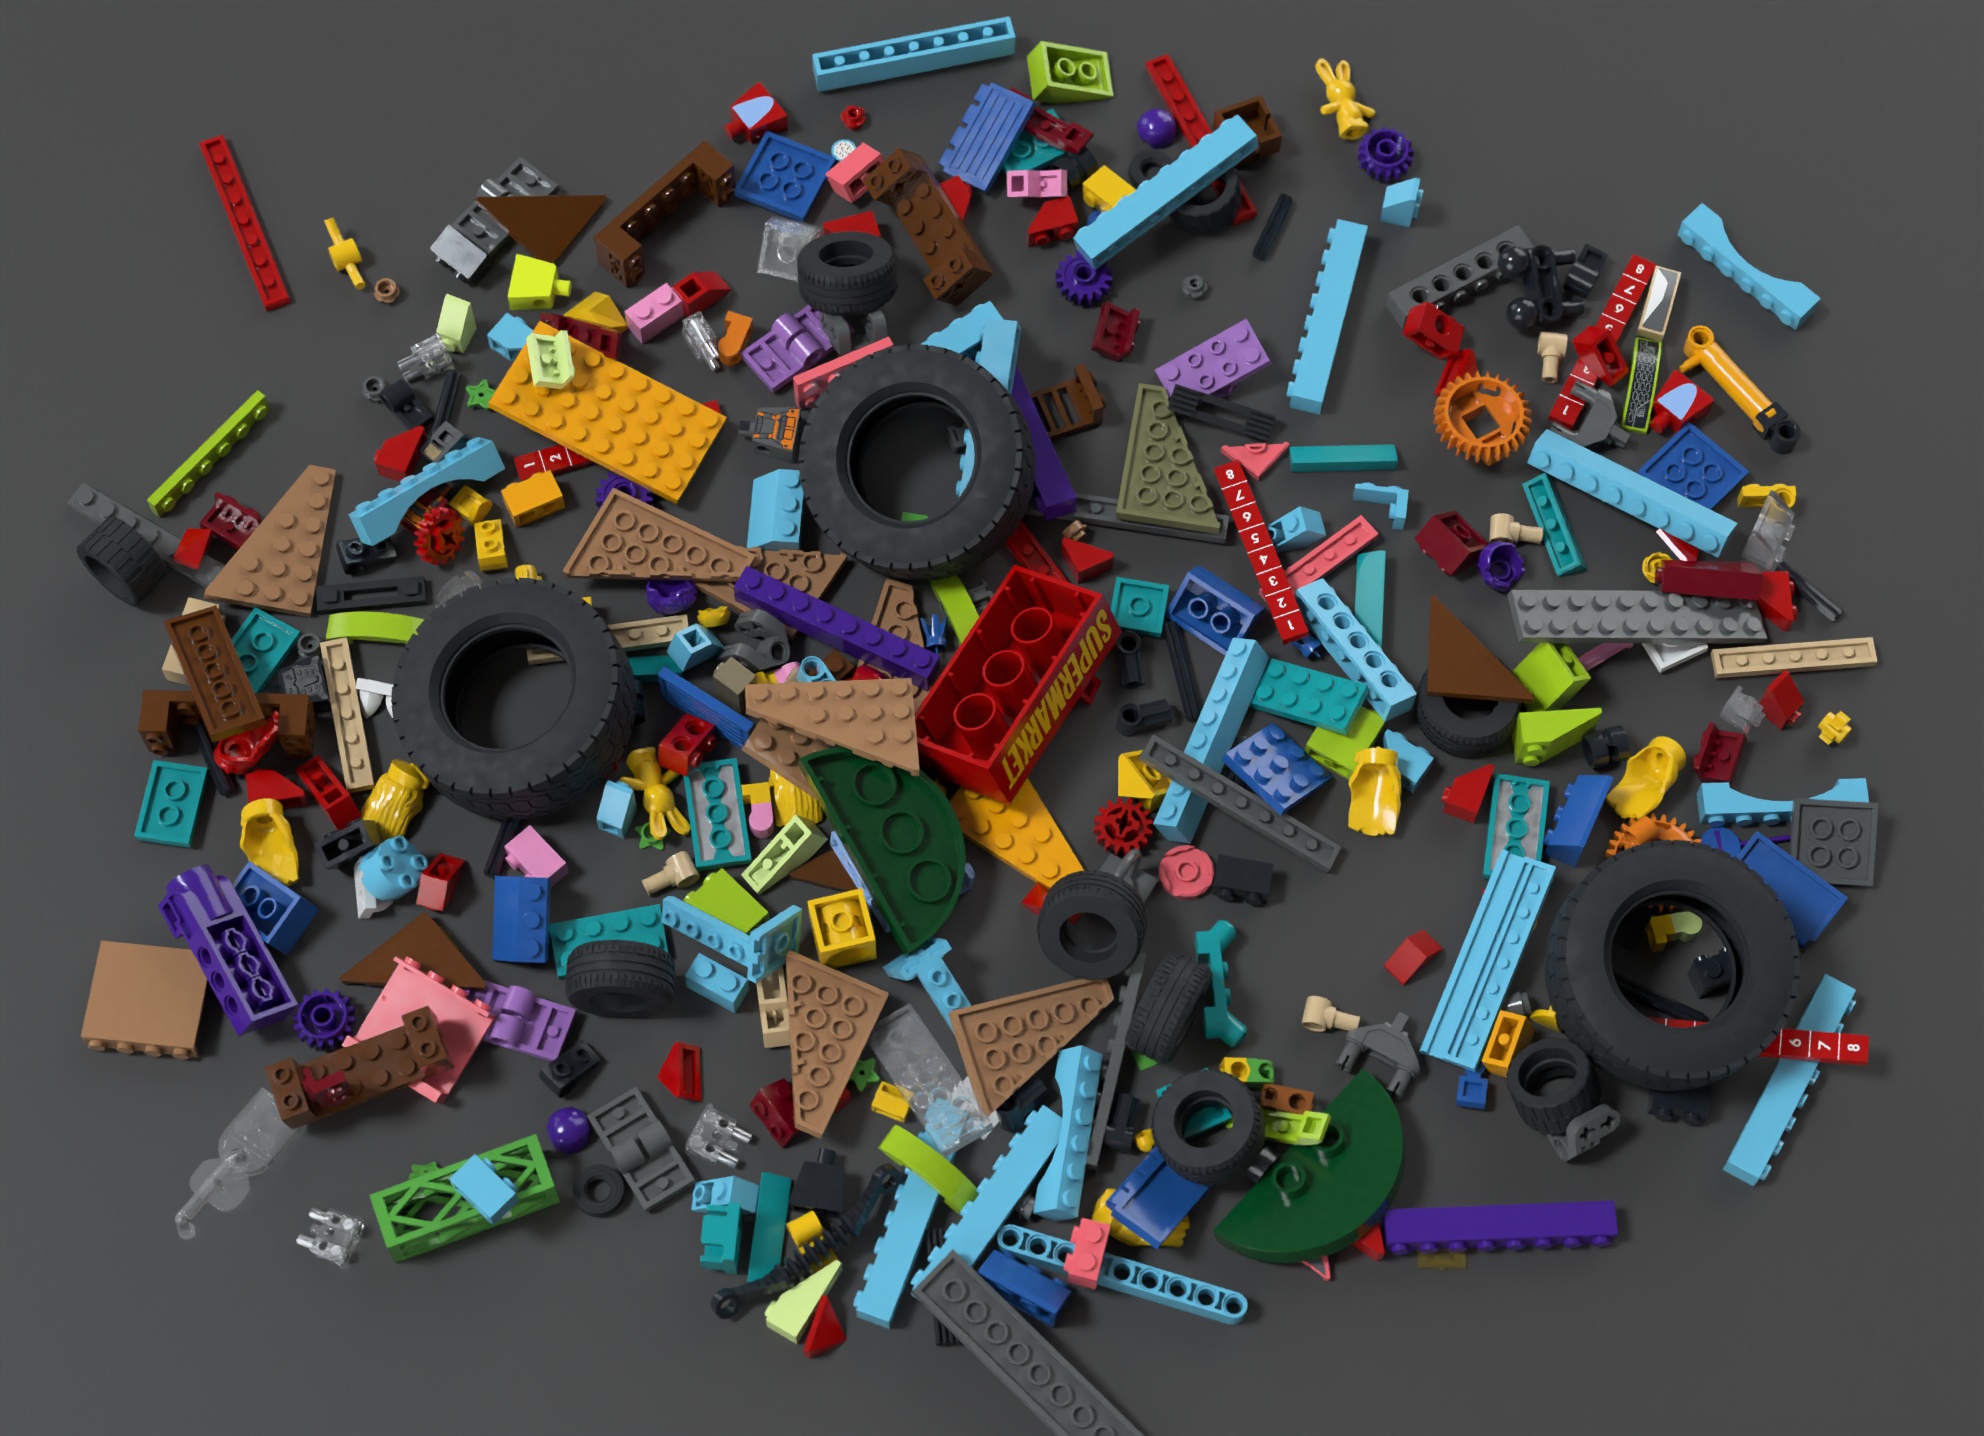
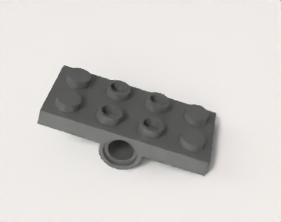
M520 157L496 181L492 178L486 180L480 186L476 197L552 196L559 191V186ZM475 202L451 224L454 229L490 257L511 238Z
M637 1087L632 1088L587 1115L590 1124L645 1212L650 1211L695 1183V1179L673 1146L665 1128L656 1119Z

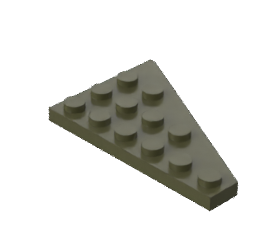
M1139 383L1116 510V519L1219 534L1220 522L1216 519L1212 502L1207 496L1206 487L1201 475L1197 472L1193 462V455L1188 450V443L1181 426L1179 427L1175 418V411L1167 409L1169 396L1165 387Z

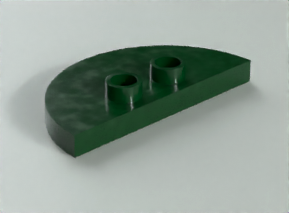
M845 747L828 748L799 758L797 765L905 957L911 955L930 941L940 930L955 906L962 888L966 861L965 844L962 830L952 805L935 782L920 769L919 776H913L910 771L894 765L893 768L885 766L880 761H872L853 754V750Z
M1362 1068L1322 1112L1331 1116L1322 1143L1314 1145L1292 1144L1216 1226L1213 1233L1218 1243L1240 1255L1256 1260L1277 1263L1303 1262L1328 1256L1346 1248L1368 1233L1381 1220L1393 1203L1401 1186L1406 1162V1145L1397 1110L1386 1090L1370 1073Z

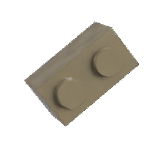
M730 657L726 663L721 662L713 673L716 698L735 712L743 715L746 712L745 685L757 684V678L750 670Z

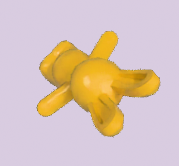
M1319 59L1315 66L1316 71L1327 86L1326 95L1327 99L1331 102L1321 107V113L1329 115L1336 112L1340 138L1351 140L1360 138L1369 128V125L1363 121L1362 116L1373 118L1375 110L1354 102L1356 90L1350 82V68L1345 60H1342L1337 65L1335 77L1329 63L1325 59Z
M654 747L632 751L627 757L626 764L634 774V778L621 777L619 781L628 784L634 790L644 791L643 805L650 814L652 836L657 840H662L665 837L667 828L664 816H666L676 832L681 835H687L691 827L675 807L672 791L666 786L680 774L672 770H668L663 775L661 774V767L657 763L656 749Z

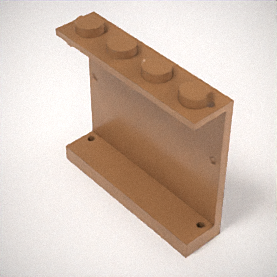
M101 941L81 1038L90 1049L104 1051L105 1048H114L118 1052L132 1054L134 1051H143L145 1054L155 1057L161 1056L162 1053L173 1054V1057L178 1059H189L190 1056L199 1057L200 1053L195 1045L208 980L192 950Z

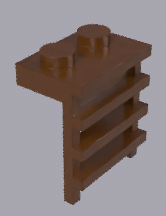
M1085 363L1075 366L1073 380L1030 393L1031 399H1036L1049 429L1047 434L1050 439L1056 440L1058 436L1064 434L1071 435L1073 431L1079 429L1087 430L1088 426L1102 425L1103 410L1106 408V402L1102 393H1097L1095 376L1092 371L1088 372ZM1066 391L1079 421L1078 423L1071 425L1057 392ZM1051 395L1064 425L1063 428L1056 429L1043 396Z

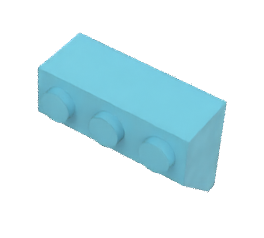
M778 469L753 480L747 548L761 547L762 550L780 551V549L801 550L805 497L801 486L799 470Z

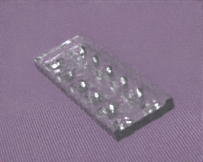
M910 1003L876 1023L867 1042L944 1158L994 1129L992 1122Z

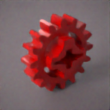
M442 506L439 509L433 507L431 508V514L424 513V522L418 521L420 530L414 531V534L418 536V540L414 542V545L419 547L416 554L422 556V561L439 566L440 563L448 564V558L455 559L454 552L455 550H461L459 542L465 539L461 536V532L465 530V527L460 526L463 519L457 516L458 512Z
M1118 797L1117 804H1113L1108 800L1107 809L1099 808L1098 814L1100 816L1094 817V824L1097 826L1093 827V834L1099 835L1096 841L1097 844L1105 843V852L1113 849L1115 856H1118L1120 851H1123L1126 856L1132 849L1140 850L1139 845L1145 848L1148 846L1146 838H1152L1153 831L1150 828L1153 827V820L1148 819L1149 810L1141 811V802L1134 806L1132 805V798H1129L1127 803H1123L1121 797ZM1124 820H1126L1125 830H1123L1122 834L1120 835L1119 828H1121V825H1123Z

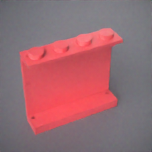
M406 956L405 960L395 957L394 961L399 963L355 1037L347 1035L342 1046L348 1047L403 1026L404 1023L401 1015L429 1006L438 1018L455 1068L409 1085V1087L433 1102L443 1105L497 1016L489 1012L491 1006L483 1001L476 999L475 1002L467 999L468 992L453 984L449 988L442 984L444 978L430 970L426 974L419 970L421 964Z

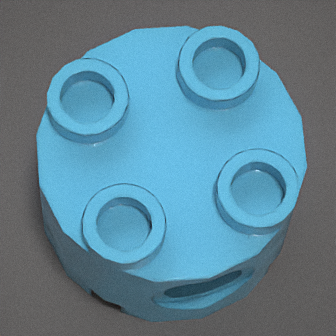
M398 835L387 839L363 856L359 865L360 871L363 870L364 875L361 880L368 892L377 899L383 901L390 899L394 901L420 884L421 874L427 868L428 861L413 844L408 842L403 836Z

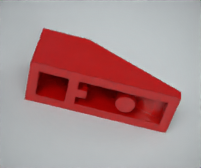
M319 755L295 769L336 830L341 831L348 827L347 824L349 822L363 818L350 794Z

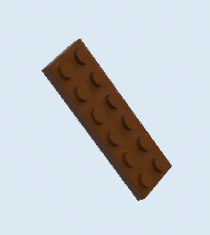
M217 606L163 621L211 741L215 742L266 726L265 717Z

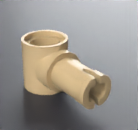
M1540 332L1538 355H1541V360L1543 361L1542 382L1554 384L1558 380L1559 362L1565 357L1567 334Z
M1504 513L1495 514L1490 517L1489 543L1500 540L1501 542L1511 544L1517 543V541L1540 544L1542 541V527L1520 525L1519 522H1514L1513 516Z
M682 851L667 859L666 866L663 867L664 870L642 880V883L650 896L670 885L672 887L677 885L678 888L690 886L700 878V875L689 853Z
M1309 996L1306 1000L1301 1026L1315 1032H1323L1326 1028L1331 1029V1027L1351 1031L1358 1028L1360 1016L1336 1011V1007H1332V1002L1326 998Z

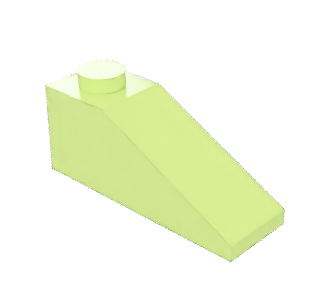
M795 815L741 875L757 894H761L788 875V872L808 861L827 841V837L813 821Z
M835 1260L783 1293L777 1302L773 1300L765 1312L767 1327L797 1344L815 1316L821 1296H827L840 1275L842 1263Z

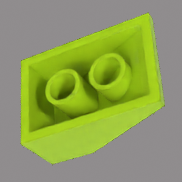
M1041 41L1027 56L1034 101L1060 104L1111 99L1113 97L1107 52Z
M1588 708L1519 713L1512 732L1515 763L1524 764L1525 766H1536L1581 741L1583 735L1595 731L1602 714V709Z

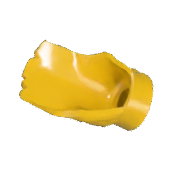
M1658 736L1654 738L1647 747L1630 757L1627 761L1623 779L1605 797L1607 803L1615 808L1614 811L1625 819L1627 817L1639 819L1649 814L1659 806L1667 790L1675 783L1678 772L1685 767L1686 755L1683 748L1669 737Z
M1379 746L1356 752L1354 762L1358 763L1349 778L1348 783L1351 791L1348 827L1357 832L1362 831L1365 835L1376 837L1379 834L1386 835L1388 833L1393 835L1395 833L1401 807L1402 791L1401 773L1397 767L1398 752Z
M401 759L392 760L388 772L381 775L371 795L363 805L361 816L364 820H375L384 841L398 835L404 837L409 822L423 808L424 789L428 788L430 781L414 763Z
M770 769L769 787L775 825L778 827L786 826L795 815L809 819L814 824L823 820V809L818 800Z
M268 798L250 802L241 812L242 833L240 847L249 861L289 887L292 882L296 883L298 881L299 858L294 845L291 827L283 816V806L279 801Z
M1106 1189L1105 1193L1095 1204L1092 1220L1109 1224V1235L1129 1246L1150 1245L1111 1216L1112 1211L1106 1206L1105 1202L1116 1189ZM1188 1215L1161 1246L1180 1248L1183 1245V1237L1186 1235L1185 1230L1190 1225Z

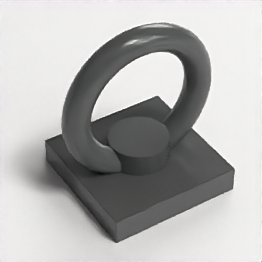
M1130 850L1123 860L1110 853L1099 871L1111 873L1125 880L1137 891L1145 905L1156 888L1158 879L1138 868L1141 861L1140 850Z

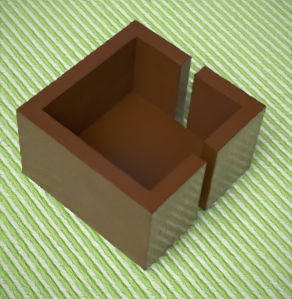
M1262 95L1215 111L1214 131L1225 120L1232 119L1238 114L1257 135L1259 148L1237 163L1235 167L1254 161L1256 155L1258 159L1280 152L1282 134L1273 117L1270 118L1271 113Z

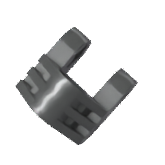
M879 308L864 314H857L860 324L866 330V335L860 333L850 336L849 327L841 315L820 312L819 318L822 330L839 355L844 356L888 337L886 320Z
M755 609L743 612L739 615L734 628L747 637L762 636L765 640L760 642L757 650L742 643L725 646L717 657L719 664L721 662L726 663L732 657L751 672L784 664L790 657V647L785 626L778 619L763 610ZM772 649H773V651H774V653H775V657H774V658H773L772 652H771Z
M1603 1104L1574 1118L1568 1124L1566 1132L1546 1135L1557 1155L1563 1161H1569L1592 1149L1600 1143L1601 1137L1613 1132L1620 1123V1114L1609 1105Z

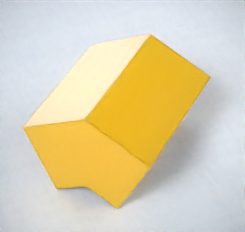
M882 1081L876 1091L871 1109L876 1113L905 1123L915 1094Z

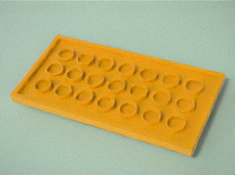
M539 321L532 333L555 336L560 331ZM568 336V339L571 343V357L575 367L574 379L562 389L534 386L526 342L490 399L488 407L677 505L723 428L727 417L613 358L605 357L603 353Z

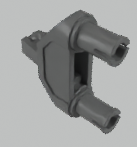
M1577 379L1570 394L1590 404L1591 410L1579 432L1576 431L1574 433L1557 424V422L1553 423L1550 431L1588 450L1597 449L1602 444L1609 446L1610 443L1623 448L1630 434L1619 428L1620 424L1615 421L1617 415L1610 393L1603 388L1597 390Z
M1398 1012L1392 1025L1385 1022V1024L1365 1026L1349 1031L1344 1038L1346 1045L1339 1058L1335 1061V1066L1341 1070L1344 1062L1347 1060L1343 1071L1350 1073L1360 1053H1365L1396 1070L1385 1090L1389 1096H1392L1395 1088L1398 1087L1394 1099L1401 1100L1410 1081L1417 1078L1420 1073L1417 1057L1407 1037L1408 1033L1403 1031L1409 1016Z

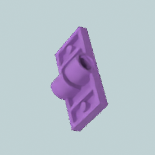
M809 305L795 315L785 313L773 323L768 334L740 352L744 362L772 393L793 380L794 376L803 373L835 350L830 344L829 338L822 330L819 318L820 311L811 308ZM846 321L850 336L855 335V330Z
M1244 319L1155 369V372L1170 399L1175 384L1224 398L1237 389V383L1271 365V362L1248 320ZM1199 400L1197 406L1205 401Z
M485 980L483 981L489 987L487 991H480V989L464 990L468 992L467 999L475 1002L476 999L483 1001L491 1006L489 1012L497 1016L482 1041L548 1062H552L561 1055L577 1015L576 1009L538 998L533 992L519 986L512 985L507 988Z

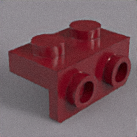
M1109 302L1104 303L1101 307L1090 350L1116 362L1126 355L1129 356L1135 345L1133 341L1134 334L1140 326V319H1138L1140 309L1135 307L1128 312Z
M217 492L214 495L215 505L199 522L200 528L211 529L213 536L239 550L262 522L261 516L254 509H247L240 505L233 497L229 495L224 496Z
M1709 722L1707 730L1701 736L1699 754H1696L1693 759V769L1700 782H1729V786H1732L1747 742L1745 734L1722 731L1718 729L1716 723Z
M309 1067L303 1069L306 1078L301 1079L303 1086L311 1101H318L321 1108L330 1104L333 1106L340 1105L346 1102L349 1096L354 1094L342 1070L316 1081Z
M785 1078L759 1089L751 1101L750 1107L768 1129L771 1136L784 1148L788 1146L793 1137L804 1132L795 1128L793 1089Z

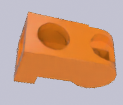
M728 311L725 317L727 333L718 342V353L722 364L734 366L740 362V352L746 349L754 327L753 318Z

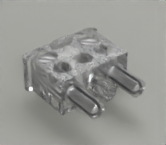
M701 311L683 319V338L698 362L706 360L712 371L718 370L720 365L716 361L719 358V353L716 350V336L704 319Z
M438 333L411 346L410 349L413 355L397 362L401 370L408 367L409 371L403 373L407 382L422 374L426 381L455 368Z
M708 1104L685 1144L686 1154L692 1153L714 1165L719 1160L735 1168L739 1159L723 1152V1150L726 1148L732 1152L736 1151L739 1143L731 1140V1135L745 1143H749L750 1139H752V1134L736 1127V1119L714 1109L712 1104ZM724 1123L727 1125V1127L722 1128L720 1124ZM719 1136L721 1139L715 1140L713 1137ZM712 1148L714 1152L709 1153L706 1149Z
M312 1208L309 1217L323 1223L321 1226L314 1223L311 1225L309 1232L316 1235L315 1239L300 1234L298 1236L300 1239L297 1238V1244L310 1248L314 1256L335 1263L340 1269H344L366 1226L365 1222L359 1215L354 1217L329 1208L328 1212Z

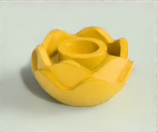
M1658 552L1644 559L1642 571L1648 581L1656 584V568H1660L1661 560H1673L1669 555Z
M720 606L717 609L707 608L704 611L698 610L699 615L697 619L704 627L721 626L727 624L731 611L728 610V606Z

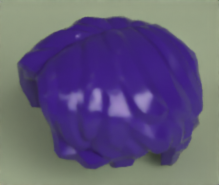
M1499 540L1485 546L1480 553L1477 564L1482 580L1486 585L1497 591L1508 592L1513 582H1518L1525 574L1523 559L1516 550V546L1511 543Z
M650 580L646 585L647 602L659 614L673 615L687 610L697 600L695 597L697 589L692 580Z

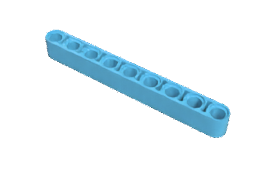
M1016 1225L1002 1227L997 1238V1248L1000 1253L1003 1250L1013 1254L1018 1261L1068 1276V1271H1064L1065 1263L1061 1262L1058 1256L1064 1252L1073 1254L1075 1244ZM1007 1236H1013L1018 1240V1243L1015 1246H1007L1002 1240ZM1040 1244L1044 1246L1046 1251L1041 1255H1036L1031 1252L1030 1248L1033 1245ZM1104 1253L1097 1285L1229 1325L1239 1324L1245 1317L1248 1303L1246 1298L1238 1292ZM1123 1269L1127 1271L1129 1277L1126 1280H1119L1114 1276V1272ZM1152 1278L1156 1281L1157 1286L1152 1289L1143 1286L1142 1280ZM1174 1286H1179L1185 1291V1294L1181 1297H1175L1170 1293V1289ZM1200 1295H1208L1212 1298L1213 1303L1208 1306L1202 1305L1198 1301V1297ZM1235 1303L1241 1308V1312L1231 1314L1227 1311L1226 1305Z

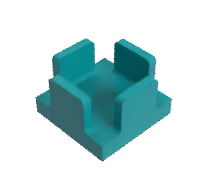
M729 1202L728 1206L706 1205L707 1215L703 1217L701 1243L705 1245L704 1256L700 1257L701 1268L724 1270L725 1274L737 1275L743 1226L741 1204Z

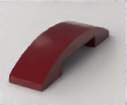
M1011 87L1009 89L1010 91L1018 95H1021L1029 100H1032L1031 97L1015 89L1014 87ZM1037 106L1024 127L1025 131L1039 140L1060 150L1077 154L1094 136L1091 131L1077 123L1072 122L1069 125Z
M544 312L540 313L539 321L559 331H567L568 336L603 353L605 357L619 359L620 331L579 318Z

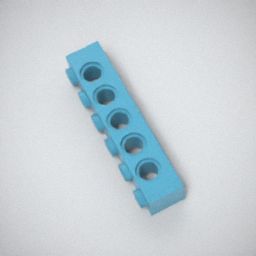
M1323 578L1298 588L1294 597L1304 622L1352 681L1368 686L1370 691L1366 699L1384 722L1410 711L1417 695L1414 687L1405 680L1397 666L1391 663L1383 653L1382 648L1369 636L1366 628L1356 620L1349 607L1344 605L1336 595L1335 590Z

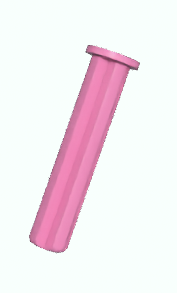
M1602 643L1579 657L1578 660L1585 670L1589 671L1626 647L1630 649L1633 647V643Z

